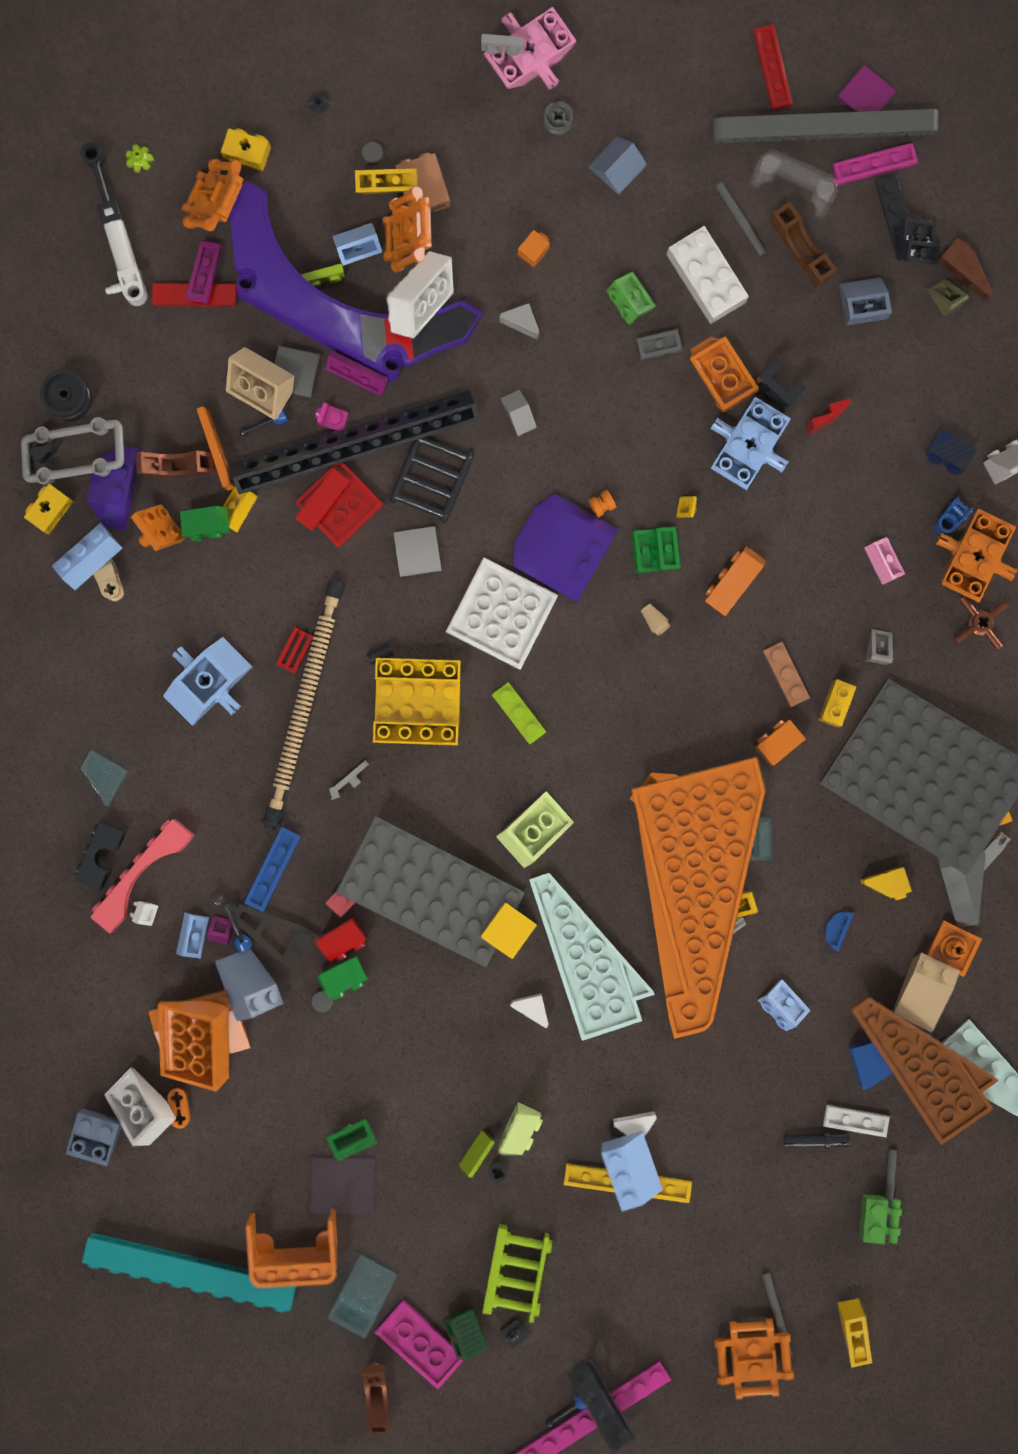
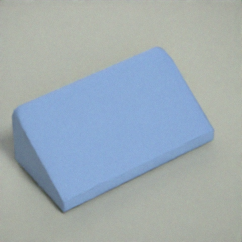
M184 913L176 954L201 959L209 917Z

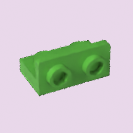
M634 272L615 280L607 289L610 299L628 324L633 323L636 318L653 310L655 304Z

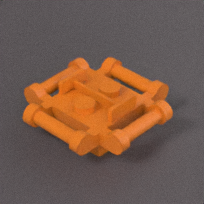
M211 159L208 163V174L198 171L196 175L197 180L187 203H184L181 209L190 214L183 219V225L186 228L193 229L198 227L206 231H212L215 229L218 221H227L243 185V178L238 176L241 171V163L239 161L221 162L218 159ZM221 170L228 171L227 175H219Z
M417 186L411 188L409 193L400 198L396 197L390 200L389 207L393 215L382 218L383 226H385L386 252H384V260L392 261L391 269L395 273L404 270V267L414 262L419 263L423 261L425 250L431 248L430 199L423 198L422 190ZM412 201L411 206H405V204Z
M772 1318L760 1322H729L730 1337L714 1339L719 1369L717 1383L719 1385L734 1383L736 1400L743 1399L746 1396H779L777 1379L791 1380L794 1378V1372L791 1370L789 1349L791 1335L789 1333L774 1334ZM766 1330V1332L737 1334V1332ZM774 1343H781L783 1370H777ZM727 1346H730L732 1374H727L725 1350ZM770 1380V1386L741 1387V1382Z

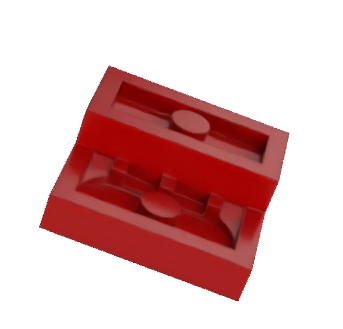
M850 398L830 404L823 412V416L812 419L805 427L807 434L815 433L837 419L851 403Z

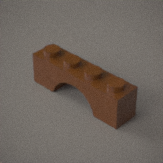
M788 202L773 212L769 220L814 287L818 288L833 278L837 272L836 267L827 254L818 250L811 242L804 229L802 218L792 203Z

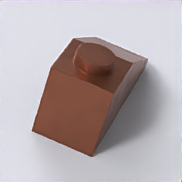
M957 238L938 260V264L982 300L986 301L993 293L978 259L970 245L966 241Z

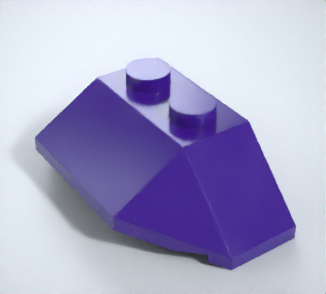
M124 446V463L119 469L111 470L104 477L92 473L87 502L102 524L107 528L126 531L137 479L136 453L142 452V449ZM115 449L100 458L108 462L115 461Z

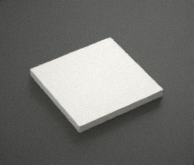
M483 558L446 632L521 670L558 595Z

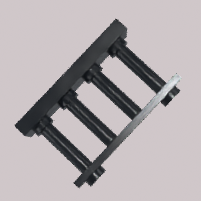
M591 1360L586 1363L583 1362L566 1373L612 1453L636 1438Z

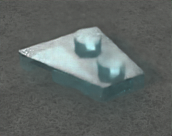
M93 750L90 751L81 766L82 772L88 777L90 784L97 791L104 805L109 806L129 771Z

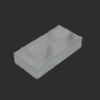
M482 34L481 49L489 54L503 52L516 56L524 52V37Z

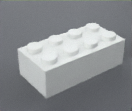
M705 226L668 248L667 256L710 324L746 303L749 297Z
M429 251L425 255L424 260L410 270L409 274L400 281L399 285L389 293L387 303L389 305L391 332L414 338L454 293L451 257Z

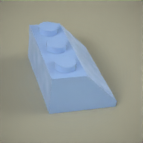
M100 522L60 557L52 567L68 585L76 590L116 555L122 547Z
M643 1131L602 1143V1156L622 1211L642 1206L662 1191V1186Z

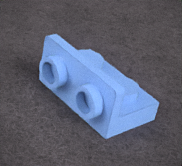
M782 979L766 995L758 999L762 1008L767 1013H770L776 1020L777 1025L785 1031L795 1028L810 1012V1009Z

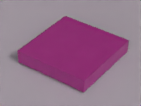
M864 65L837 98L853 112L880 111L895 94L896 90Z

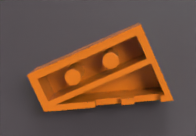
M747 546L742 552H736L730 560L733 562L729 569L725 567L718 576L721 579L716 586L712 584L705 593L708 596L705 602L724 616L731 610L766 562V560Z

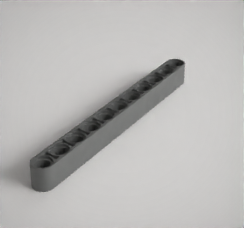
M937 109L720 117L712 120L713 142L731 143L741 142V140L743 142H756L762 139L764 141H782V138L784 140H802L803 138L805 140L823 139V137L833 139L844 138V136L847 138H858L865 135L867 137H884L886 134L888 136H905L906 134L926 135L927 133L933 135L939 133V114Z

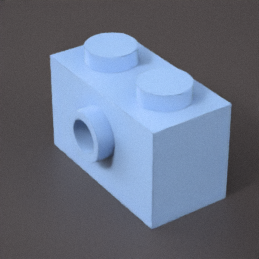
M372 223L333 236L343 266L382 252Z

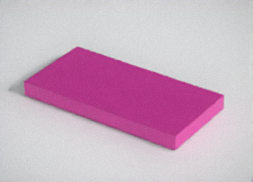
M404 1299L374 1332L436 1389H439L463 1362V1360L457 1359L452 1343Z

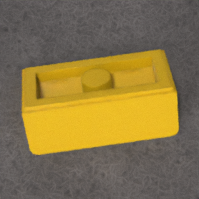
M235 486L223 505L224 508L228 509L229 528L235 532H238L257 499V496L251 491L239 495Z

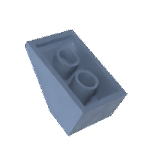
M250 948L215 961L237 1022L252 1018L283 1004L277 984Z

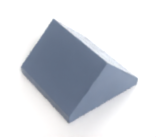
M616 136L588 167L619 195L644 169L647 163L634 143Z

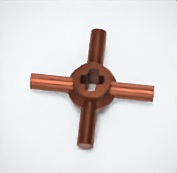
M963 596L959 599L970 617L968 619L969 627L953 638L955 643L958 645L972 634H976L979 636L985 635L996 651L1003 647L992 631L994 626L993 619L1009 608L1008 604L1003 601L989 612L984 610L977 611L968 597ZM981 619H983V620H984V623L982 624L983 626L980 627V626L978 625V623L980 622Z

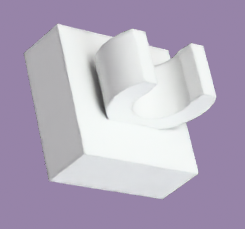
M134 902L133 905L137 907L135 913H130V916L133 918L132 922L152 926L158 906L147 902Z

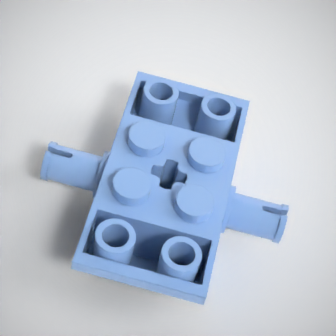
M756 397L751 402L737 427H731L717 417L711 430L727 438V443L711 469L745 490L748 489L759 469L765 463L782 473L789 461L775 454L772 448L791 418ZM748 442L753 444V447L750 449L746 447Z
M224 637L205 649L196 659H193L182 646L178 648V652H174L172 656L185 669L172 682L163 697L192 726L218 702L231 716L236 713L230 705L236 710H239L241 706L228 694L229 690L252 666ZM204 677H210L209 685L205 684L203 686V683L205 682L203 680Z

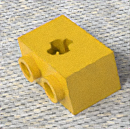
M228 128L221 154L226 160H237L242 165L263 171L271 147L267 139L261 135H255L254 137L248 135L242 129L236 128L232 130Z
M50 484L47 487L44 486L39 491L38 499L27 507L26 515L24 516L25 519L48 535L74 502ZM48 505L51 509L46 511L44 506Z
M837 679L832 681L818 720L835 727H841L856 687Z

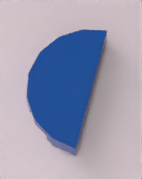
M838 912L830 917L826 923L824 931L826 941L837 952L840 950L854 915L852 912Z

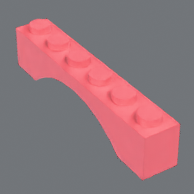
M167 820L160 828L162 832L158 837L154 836L147 843L146 846L149 848L144 854L140 852L133 860L134 866L130 870L127 868L120 875L121 881L118 885H112L106 892L107 898L103 902L99 901L93 907L92 911L94 913L91 915V918L108 933L114 932L127 917L130 893L140 874L159 858L171 853L181 852L195 836L178 820Z

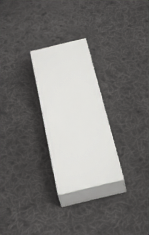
M826 1105L823 1126L886 1137L890 1116Z

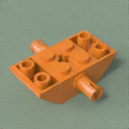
M978 508L964 528L959 540L941 532L935 544L951 551L952 554L944 569L941 585L979 603L994 573L1012 581L1015 577L1014 573H1017V569L1002 563L1001 557L1016 527ZM974 553L978 554L979 560H975Z

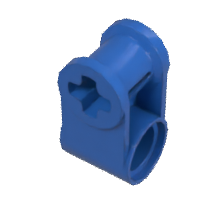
M957 496L935 521V532L938 535L941 532L948 535L972 513L973 509L960 501V497ZM942 520L948 522L949 529L942 527Z

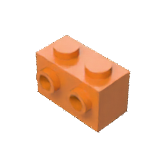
M780 720L772 727L774 731L771 734L765 733L756 740L758 742L755 746L756 750L770 766L777 764L806 740L791 720H786L785 722Z

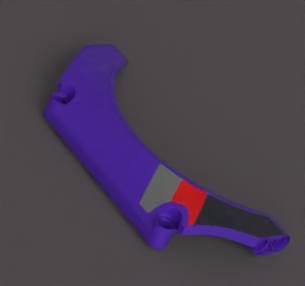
M249 181L242 185L229 214L235 271L240 273L237 278V296L241 300L246 301L338 354L388 378L389 382L396 381L399 378L403 365L410 367L435 353L467 343L477 327V321L481 320L483 312L464 301L439 309L414 338L391 332L388 314L373 313L345 305L315 288L291 265L275 238L267 210V191ZM387 367H393L395 370H389Z

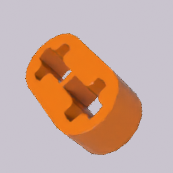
M176 1087L169 1092L167 1101L175 1117L178 1116L179 1109L181 1110V1115L186 1117L182 1124H180L179 1120H174L171 1123L173 1127L181 1129L190 1121V1109L187 1092L181 1087ZM176 1092L179 1095H183V1098L180 1100V1106H177L176 1099H172Z

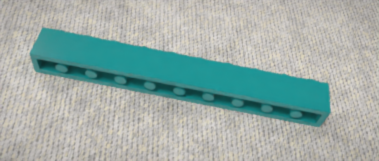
M92 1233L87 1239L82 1263L88 1264L87 1266L93 1269L102 1267L115 1274L124 1272L128 1273L132 1278H149L153 1283L166 1282L175 1288H183V1286L191 1288V1291L196 1293H203L205 1291L212 1293V1296L223 1298L224 1296L231 1297L233 1301L239 1303L245 1301L252 1302L256 1307H274V1310L278 1312L291 1310L297 1287L258 1288L250 1281L249 1269Z

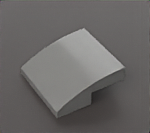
M435 526L394 532L400 577L442 571Z

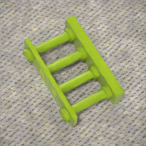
M499 1224L483 1313L491 1315L492 1308H497L498 1306L529 1312V1322L531 1323L534 1321V1316L538 1317L540 1303H537L543 1268L546 1253H550L552 1247L549 1233H544L543 1241L511 1235V1232H507V1225ZM511 1243L541 1249L539 1262L506 1256L507 1253H503L504 1245ZM507 1264L537 1270L536 1281L533 1283L502 1277L503 1274H499L500 1266ZM502 1285L533 1291L532 1302L529 1304L498 1298L499 1295H495L496 1287H501Z

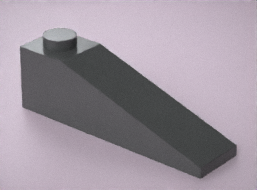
M984 850L967 876L938 858L957 927L979 924L986 860Z

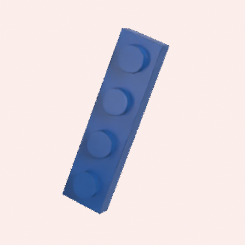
M281 827L244 902L245 904L261 912L265 911L301 838L300 835Z

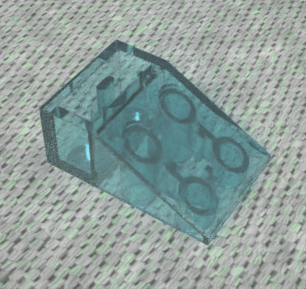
M360 1255L329 1312L328 1319L366 1338L397 1274Z

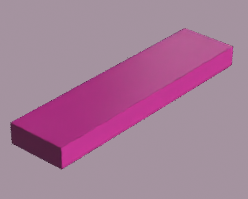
M912 142L833 163L832 168L836 183L840 185L916 165L918 160Z

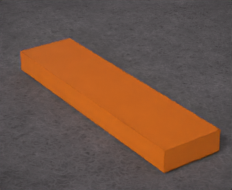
M204 406L197 408L222 486L228 491L234 489L235 485L210 411Z

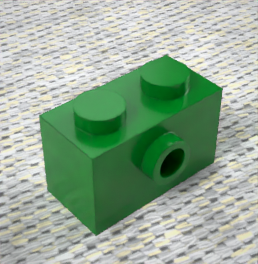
M213 506L180 512L182 537L190 538L191 541H203V537L208 536L210 539L222 538V534L229 533L227 508Z
M357 956L351 957L315 975L326 998H333V1000L344 996V991L350 988L354 991L364 986L363 981L367 980Z
M366 1119L354 1125H347L341 1131L327 1137L334 1157L338 1161L377 1143L370 1124Z

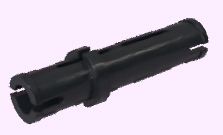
M824 1132V1134L784 1135L785 1149L824 1147L825 1150H828L830 1147L849 1148L848 1133L829 1134V1132Z

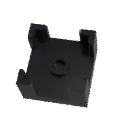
M775 359L762 372L755 383L759 387L758 391L784 414L807 387L801 381H798L788 392L774 380L777 376L776 373L783 366Z

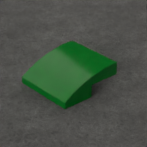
M676 527L631 532L635 573L680 569Z

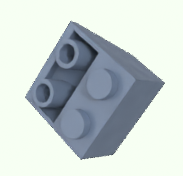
M881 277L839 284L846 325L884 320L892 313L889 292Z
M83 1108L77 1114L66 1154L107 1166L122 1129L119 1120L115 1117Z

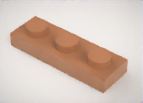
M783 642L762 651L789 706L793 707L809 699L810 697Z

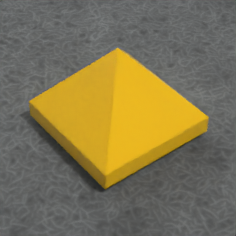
M680 496L676 517L693 518L696 512L697 497Z

